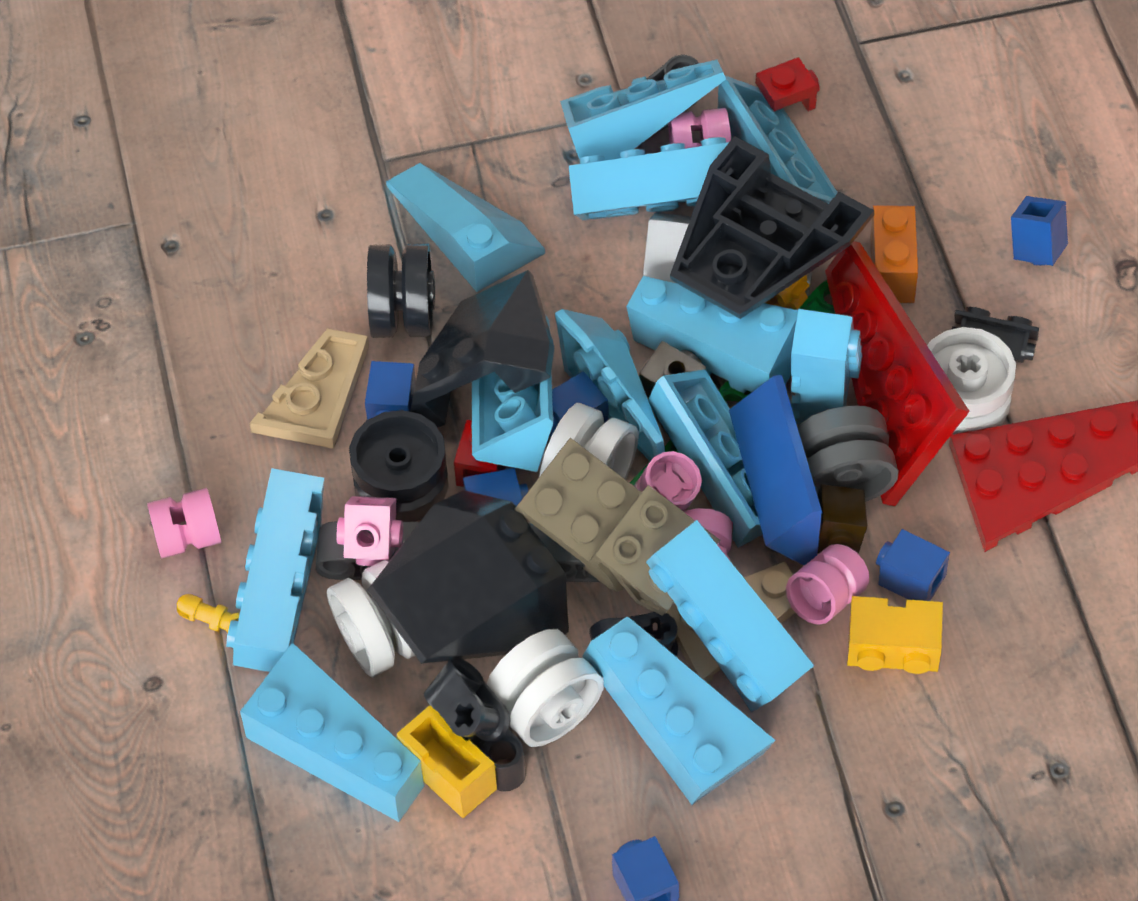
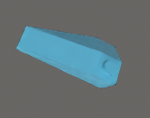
M718 59L671 70L666 73L664 80L661 81L647 80L645 76L633 79L632 85L627 89L613 92L611 85H607L560 101L579 160L582 157L602 155L605 160L620 158V152L635 149L726 79Z
M421 163L386 181L388 189L476 292L545 254V248L521 221Z
M565 309L557 311L555 317L564 371L571 378L583 371L608 399L609 419L618 418L637 427L639 433L637 449L651 462L653 457L665 452L664 440L630 355V346L626 337L620 330L614 331L602 318Z

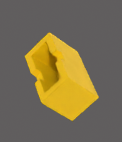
M852 596L847 666H859L861 669L869 671L882 668L903 669L913 674H922L928 671L938 672L942 649L943 602L906 600V607L888 606V598Z
M431 705L396 733L397 739L421 760L423 781L462 818H465L497 790L495 763L470 740L466 741L461 736L452 732L446 721Z

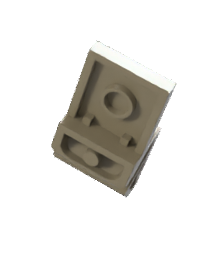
M570 437L517 505L515 511L522 514L530 523L584 563L585 567L583 569L609 589L618 592L625 588L637 604L663 616L670 609L674 601L667 592H663L653 582L649 575L651 568L646 561L695 522V520L651 486L647 485L641 492ZM705 529L714 542L718 544L720 539Z

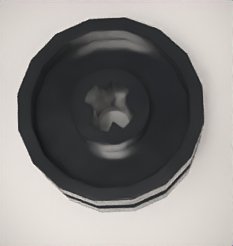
M391 244L369 245L367 255V304L369 328L372 338L393 337L398 330L399 311H403L404 328L409 337H431L433 310H435L434 270H432L429 244H407L402 255V271H398L396 251Z
M404 410L390 411L368 419L354 433L349 446V454L356 497L396 498V520H402L403 522H416L422 519L434 504L445 499L449 488L444 437L435 423L418 413Z

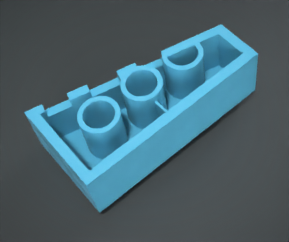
M716 137L702 140L700 147L685 149V144L675 143L661 146V152L645 154V151L642 149H634L620 152V158L605 160L602 155L580 158V164L569 166L574 215L581 220L636 215L639 213L638 207L646 206V211L648 212L674 211V209L679 208L678 202L685 201L687 206H695L710 165L729 142L726 143V138Z
M628 616L593 639L582 656L604 678L605 689L691 805L762 756L775 742L774 738Z

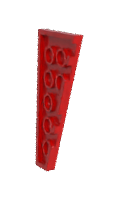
M853 241L849 247L835 256L825 270L835 314L853 317L854 330H860V346H862L859 378L851 379L858 406L876 409L885 417L889 433V447L894 452L898 468V480L890 490L880 496L882 504L895 507L970 411L862 244Z
M1138 400L952 434L949 446L984 552L998 546L999 540L1014 532L1019 535L1030 529L1033 522L1051 513L1057 515L1112 486L1113 480L1129 472L1131 475L1138 472Z

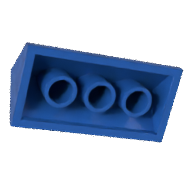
M776 375L772 376L730 408L729 413L765 545L805 566L817 556L822 510L783 376Z

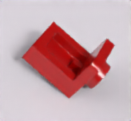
M799 57L756 73L755 84L773 111L800 101L807 111L816 109L817 93L820 91L819 81L814 71L807 70Z

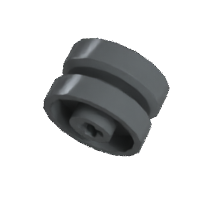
M866 406L838 407L815 414L797 426L817 495L821 484L862 489L865 492V502L890 490L898 480V468L894 452L889 447V433L885 417L878 410Z

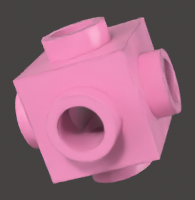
M352 496L345 504V517H339L337 523V544L344 545V558H356V564L362 566H373L383 560H389L395 552V547H401L403 541V521L396 520V498Z

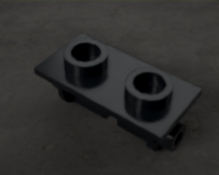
M966 307L965 311L955 309V323L961 324V327L982 329L999 337L1010 348L1014 360L1023 363L1024 359L1033 361L1036 344L1028 342L1029 339L1038 341L1039 327L1032 326L1033 322L1019 316H1008L1007 320L990 317L991 313L977 307Z

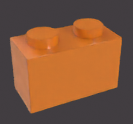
M873 206L875 215L872 218L870 235L871 260L899 303H915L918 279L915 206Z

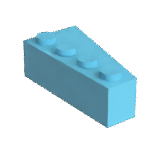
M646 276L642 277L626 306L634 341L653 350H656L662 341L679 351L688 350L695 354L702 364L706 366V372L709 376L713 373L728 380L730 387L742 393H745L747 390L753 392L772 376L782 375L786 385L791 375V352L798 310L764 303L739 319L677 283Z
M798 309L791 352V392L795 393V396L792 395L791 407L796 424H801L809 417L828 409L846 406L850 378H859L862 361L860 330H854L853 317Z
M271 468L263 508L259 507L254 533L257 534L255 545L250 544L245 565V570L249 571L247 583L241 582L238 589L236 608L241 609L239 620H231L227 634L226 647L233 648L234 666L270 672L291 643H294L318 542L319 527L322 525L323 477Z
M698 520L693 522L646 561L651 568L649 575L659 589L670 595L677 605L682 618L693 628L751 712L772 701L814 666Z
M293 642L240 711L247 739L398 822L424 788L421 760Z

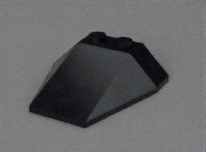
M734 136L708 169L671 270L670 280L741 319L849 247L875 215L874 210L839 191L829 204L773 175L771 173L769 154Z
M529 270L459 303L419 362L410 412L421 414L439 428L446 424L452 390L492 372H495L514 393L551 377L555 346L534 277Z
M462 490L434 504L367 589L421 664L449 661L451 657L473 659L507 655L515 646L541 631L558 629L565 635L569 632L566 573L528 524L524 516L515 511L516 506L512 501Z

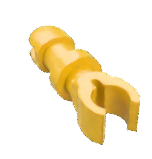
M192 594L182 595L177 600V612L181 617L193 622L198 619L208 623L209 629L216 632L224 629L228 633L231 620H239L240 613H229L228 607L221 604L213 607L203 603L202 598Z

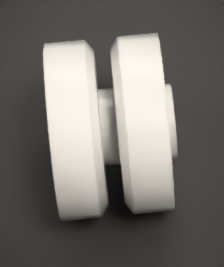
M961 327L947 330L933 338L927 345L970 411L953 434L1001 426L1009 414L1011 394L1015 380L1016 362L1010 348L999 337L982 329Z
M576 403L562 417L549 441L543 457L540 476L571 437L626 480L637 450L638 429L636 426L618 418H611L604 423L601 411L582 403Z
M386 560L363 571L362 586L347 578L329 587L326 591L333 617L347 646L358 664L370 677H374L393 667L395 662L394 650L407 659L415 656L367 590L387 565L388 561Z
M548 629L528 637L515 646L500 660L492 671L487 685L509 711L512 729L524 743L531 747H536L558 740L575 728L590 713L604 689V678L586 659L579 658L578 649L565 634L558 629Z

